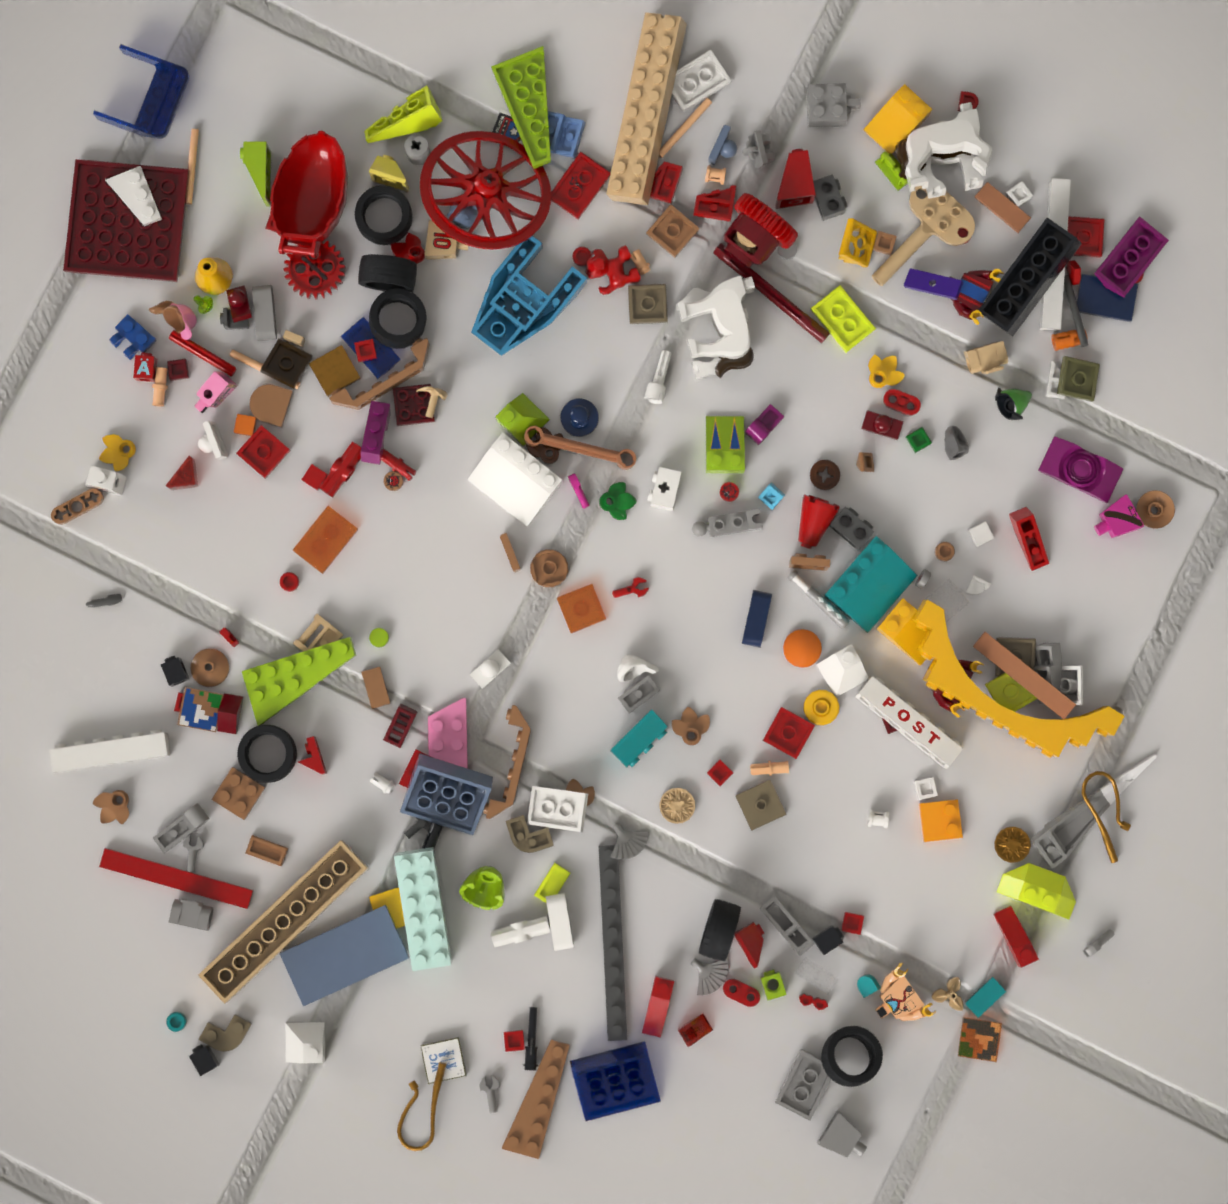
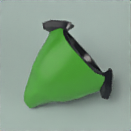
M998 387L995 401L997 400V407L1006 419L1020 420L1023 419L1021 414L1027 408L1032 393L1020 389L1002 391Z

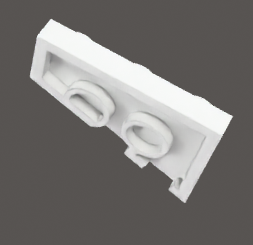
M141 166L105 180L144 226L162 220Z

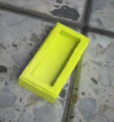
M554 862L534 896L546 903V896L558 894L571 872Z

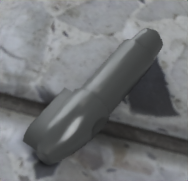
M121 594L108 595L107 598L87 602L86 606L115 605L122 601Z

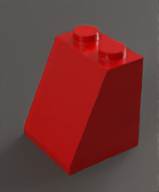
M794 149L792 153H789L775 209L813 203L816 194L808 150Z

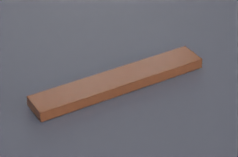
M984 632L973 645L976 650L1063 720L1076 706L1073 701L988 633Z

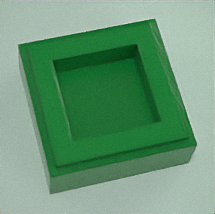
M923 427L906 436L915 453L932 444Z

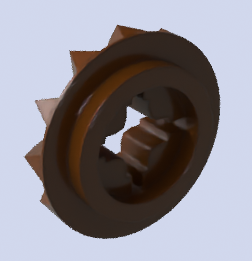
M820 460L812 466L810 480L820 490H830L838 484L840 470L834 462ZM827 467V474L832 477L826 478L823 483L822 476L817 473H823Z

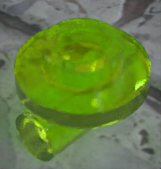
M196 295L193 299L198 304V311L201 314L211 311L213 299L210 296L201 298L199 295Z

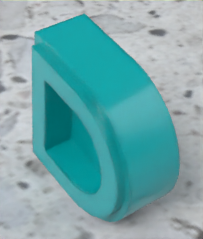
M869 974L863 975L857 982V987L863 998L881 988L875 977Z

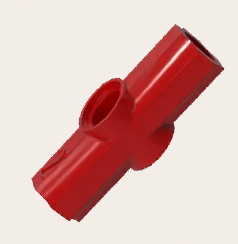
M353 441L341 458L339 457L334 462L330 473L319 487V489L332 498L342 484L347 482L354 473L355 466L361 459V447Z

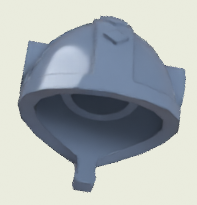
M458 205L450 206V211L447 214L448 218L451 216V214L454 212ZM476 205L467 206L452 222L461 228H470L478 215Z

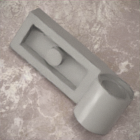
M197 803L188 809L184 815L154 836L153 839L162 852L166 853L205 824L209 817Z

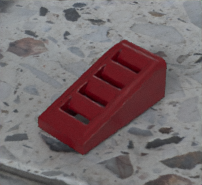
M400 704L383 740L401 748L418 712ZM403 712V713H405V714H407V715H409V716H411V717H410V719H409V718H407V717L401 715L400 713ZM397 719L408 723L407 726L397 722ZM394 726H396V727H398V728L404 730V732L402 733V732H400V731H398V730H395V729H393V728H394ZM393 733V734H395V735L401 737V739L398 740V739H396V738L390 736V734Z

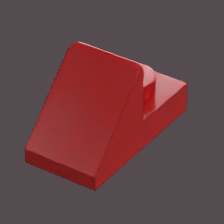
M316 737L306 738L305 748L307 754H311L312 757L298 761V763L320 774H327Z

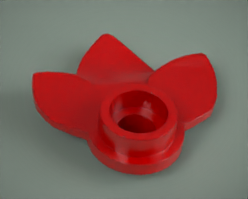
M411 233L407 234L405 243L391 244V250L396 257L409 259L416 263H420L425 259V250L421 247V240Z

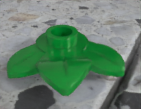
M624 482L611 485L608 492L602 494L599 499L600 507L604 511H608L617 520H625L627 518L625 510L632 508L637 502L633 495L625 493L626 483ZM607 498L611 499V505L607 504Z

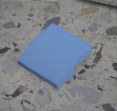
M548 111L550 152L575 158L585 126L584 120L569 118L564 114Z

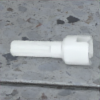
M662 350L653 382L647 385L644 399H648L651 403L662 404L666 392L664 381L671 358L670 351Z

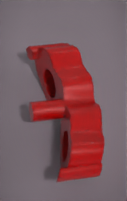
M805 993L799 995L800 1002L804 1006L814 1004L818 1010L828 1007L825 999L813 998Z

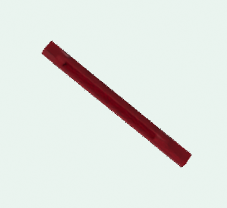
M722 243L716 247L713 252L714 255L741 277L748 278L752 276L754 286L759 292L821 344L827 339L830 333L804 313L753 269L746 268L724 250L725 246Z

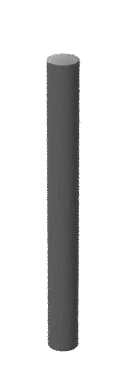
M1065 275L1064 287L1081 347H1086L1089 344L1070 276Z

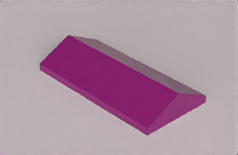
M1139 216L1094 274L1107 289L1125 297L1169 240Z

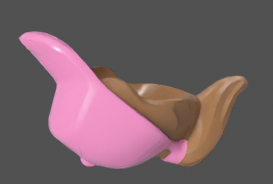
M164 301L149 308V311L153 314H163L165 321L175 328L176 332L180 333L184 340L192 337L191 329L196 325L197 319L194 312L188 306L175 304L172 301Z

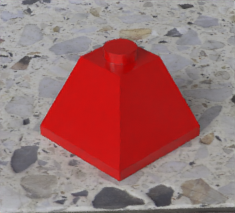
M752 922L735 932L734 936L750 964L755 969L759 964L764 941L762 935L765 933L760 924L755 925Z

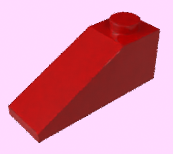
M1027 507L1010 513L1009 517L1031 571L1048 565L1049 561L1034 514Z
M1009 906L994 913L993 915L1017 966L1022 968L1039 960L1013 908Z
M655 976L642 1033L661 1038L674 980Z

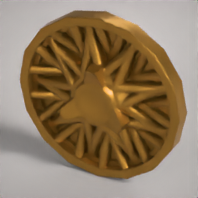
M1006 827L1001 830L994 842L997 855L1002 860L1010 863L1025 859L1031 847L1027 833L1017 827Z

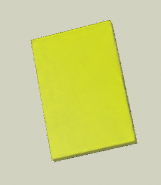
M841 285L810 309L845 353L876 330Z

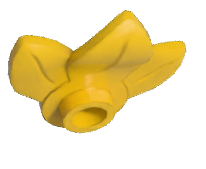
M873 355L869 361L868 367L871 372L869 382L875 388H882L885 385L895 386L905 376L904 373L896 371V356H889L881 360L877 355ZM880 376L882 378V381L877 382L875 380V377Z
M115 434L104 436L102 440L107 448L101 453L99 460L107 464H113L115 471L125 469L129 463V458L133 457L136 452L135 444L130 440H123ZM129 446V452L124 453V447Z

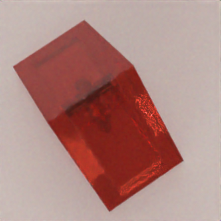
M188 456L165 486L170 490L198 487L195 460Z
M704 1014L677 1028L687 1047H690L713 1030Z

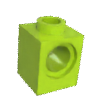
M773 969L763 973L764 976L760 977L768 1001L787 995L780 972H775ZM770 979L778 981V986L774 990L769 989L767 986Z

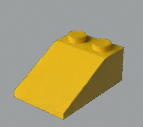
M904 84L863 131L887 153L892 155L895 152L896 144L903 139H907L908 135L929 117L932 108Z
M902 598L877 627V630L921 666L926 659L921 656L922 652L917 649L928 629L924 631L915 626L916 622L912 619L917 609Z

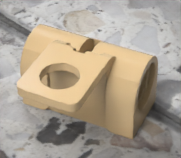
M997 341L964 351L966 363L971 374L980 371L982 374L996 372L1004 369V366L1000 365L1008 363L1004 341Z

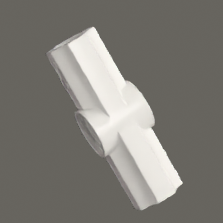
M547 916L530 921L524 920L510 924L508 927L490 931L494 947L513 942H523L530 940L531 937L551 932Z

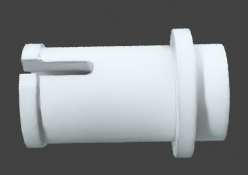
M378 772L373 775L375 778L370 779V783L382 789L384 794H390L396 786L392 780H387Z

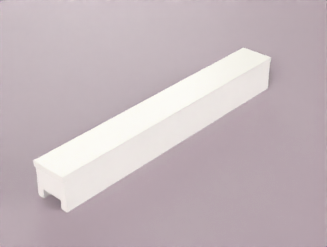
M1052 178L1048 189L1047 218L1067 231L1071 180ZM1065 267L1041 298L1039 330H1054L1055 332L1061 330Z

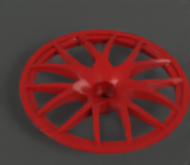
M487 131L464 132L444 140L429 154L420 175L421 199L425 210L436 226L462 244L488 250L504 249L518 245L528 240L541 228L551 205V186L543 166L533 169L536 173L535 175L518 182H508L503 179L506 173L524 161H527L531 167L532 164L521 143L502 134ZM477 141L475 162L457 145ZM481 141L499 143L495 168L487 169L482 166L480 157ZM503 145L522 156L501 167ZM452 148L472 174L464 175L455 171L440 157ZM436 163L451 178L431 179ZM538 179L541 197L523 191L521 188ZM431 185L458 187L463 189L465 193L453 198L434 199ZM512 196L539 202L540 206L535 216L514 207L507 201L506 197ZM437 205L458 206L449 219H447ZM476 205L478 215L468 232L452 223L467 206ZM492 208L500 212L512 234L496 237L490 220V210ZM511 215L530 220V222L517 231ZM482 219L490 237L472 234Z

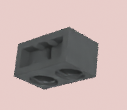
M832 174L813 181L816 194L815 201L822 220L825 221L844 214L847 203L845 197L840 195L839 190H841L838 179H834ZM823 185H829L831 187V191L824 192L821 187ZM834 202L838 208L832 210L828 207V203Z
M845 507L829 527L858 551L875 531L872 530L873 526L868 521H862L857 517L859 514L854 509ZM842 517H848L851 524L849 526L842 525ZM857 529L864 530L865 537L858 538L855 535V531Z

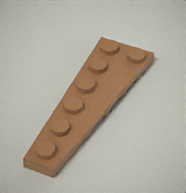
M551 1039L503 1143L502 1149L539 1159L570 1044Z

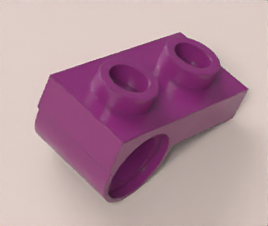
M770 404L745 431V434L756 444L760 445L780 423L784 415Z

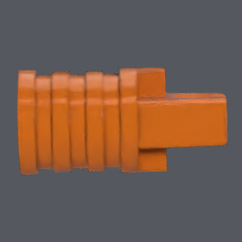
M1069 330L1051 335L1055 351L1080 345L1077 330Z

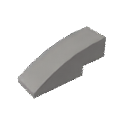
M1060 643L1037 645L1038 665L1034 666V671L1060 691L1062 672Z
M775 896L760 908L799 956L814 945L812 939Z

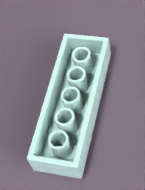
M434 847L395 853L394 861L412 971L449 966L452 963Z

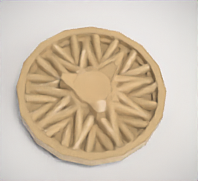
M672 788L661 797L659 803L660 812L668 822L675 824L684 823L694 814L695 800L687 790Z

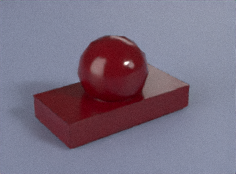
M245 285L226 290L234 323L252 318Z
M867 410L861 429L898 440L904 421Z

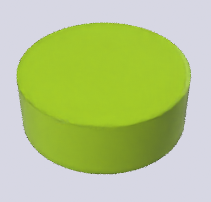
M376 628L371 631L369 640L373 646L380 648L388 643L389 635L384 629Z

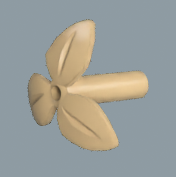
M431 386L417 389L416 392L427 391L430 393L431 397L426 417L433 418L438 397L445 400L448 396L447 392Z
M954 977L947 982V992L941 988L937 989L932 994V999L943 1003L949 998V1006L955 1010L962 1011L964 1007L963 1000L955 993L961 987L959 977Z

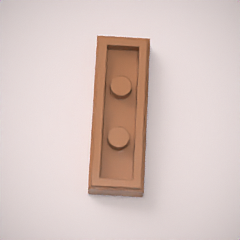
M988 182L974 197L1017 233L1031 219L1030 216Z

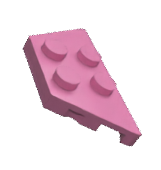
M462 698L428 716L429 756L468 769L466 698Z

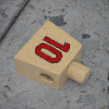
M429 220L425 248L426 260L454 259L457 257L458 249L469 250L468 245L454 240L437 227L432 220Z

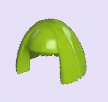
M492 866L480 867L464 880L459 894L466 902L473 904L477 908L481 907V909L490 910L491 908L493 910L498 909L503 905L505 897L502 875Z

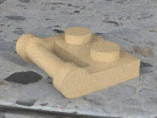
M316 614L314 621L293 644L300 650L307 651L338 641L343 637V634L320 615ZM320 624L323 625L322 631L307 648L304 645Z

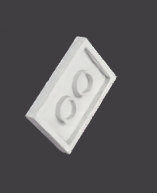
M709 50L677 70L672 96L682 111L685 112L730 84L731 79L712 50Z
M532 786L527 824L583 832L588 794Z

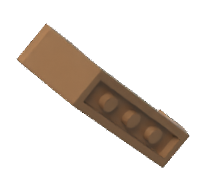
M420 338L412 344L411 351L416 357L417 362L411 361L404 366V370L399 373L398 371L391 373L388 376L389 379L383 383L382 381L375 383L368 392H360L355 396V400H352L346 388H339L331 393L330 401L335 405L360 410L370 404L371 401L378 399L393 388L422 372L430 346L428 339L425 338L423 340Z
M512 705V709L508 708L506 720H509V725L522 727L523 730L518 731L516 742H519L518 750L514 749L512 761H515L513 769H509L507 778L511 781L509 788L505 787L503 794L506 802L490 799L489 803L486 802L483 814H487L486 818L488 819L495 817L514 805L531 729L515 705Z

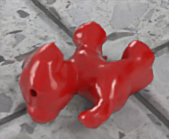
M626 245L618 249V256L612 259H608L603 250L595 249L586 262V274L589 278H600L605 274L609 277V285L598 288L602 295L610 294L615 289L624 287L625 284L637 283L641 279L636 267L632 268L628 275H625L624 263L631 259Z

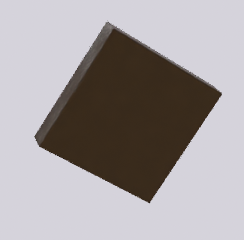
M278 338L260 372L295 389L312 360V355Z

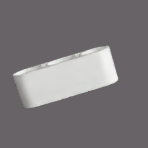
M565 893L546 896L554 950L574 948Z

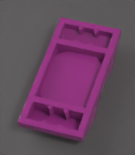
M1054 436L1038 471L1100 501L1108 503L1123 468L1106 458L1086 451L1074 443Z

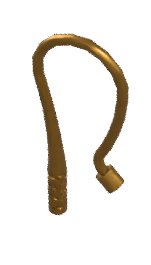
M1095 771L1084 779L1081 793L1098 824L1110 862L1115 863L1118 861V858L1110 840L1111 838L1085 793L1086 785L1092 777L1103 775L1111 781L1116 799V821L1120 828L1129 831L1131 824L1125 821L1121 822L1120 797L1115 780L1108 773Z
M439 1062L432 1092L431 1134L428 1142L421 1147L409 1146L401 1134L405 1116L419 1094V1086L415 1080L408 1084L415 1094L405 1107L397 1128L398 1138L401 1144L408 1150L421 1151L429 1147L433 1142L436 1105L446 1063Z

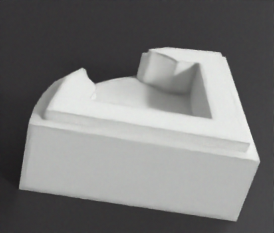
M974 575L965 593L970 595L980 594L987 590L991 583Z

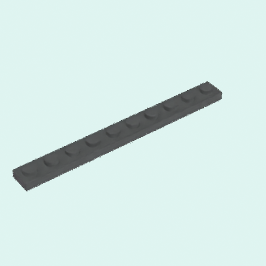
M615 845L598 846L608 1041L627 1040L619 861L610 857Z

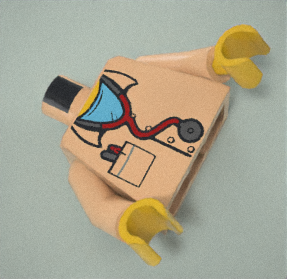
M899 963L896 969L884 978L880 988L881 994L879 995L884 1003L875 1009L881 1019L892 1013L895 1019L899 1018L901 1021H913L926 1016L931 1017L936 1011L930 1012L928 1007L933 1004L924 1005L905 978L908 969L906 971L900 970L903 963Z

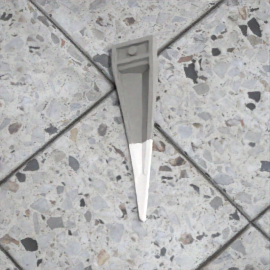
M1152 754L1114 779L1119 795L1156 759V754ZM1111 782L1087 797L1099 817L1115 801V793ZM1082 800L1044 825L1045 828L1033 836L1031 841L1049 867L1053 869L1070 855L1096 820L1086 802Z

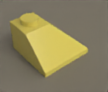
M377 155L369 170L371 180L408 192L407 180L396 161H394V158L388 155H383V157Z

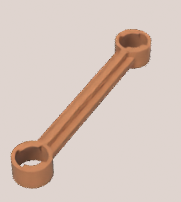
M537 426L529 427L524 434L525 443L531 447L543 444L615 462L623 470L631 469L636 463V455L629 449H624L621 452L545 434ZM531 430H536L540 433L541 439L539 442L533 443L527 433ZM628 453L633 457V462L630 466H625L626 464L622 462L620 457L622 454Z

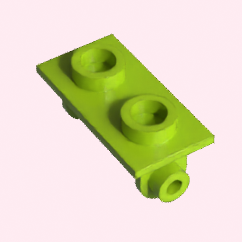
M885 151L875 163L897 191H899L908 184L907 179L900 178L898 175L901 171V164L893 155Z

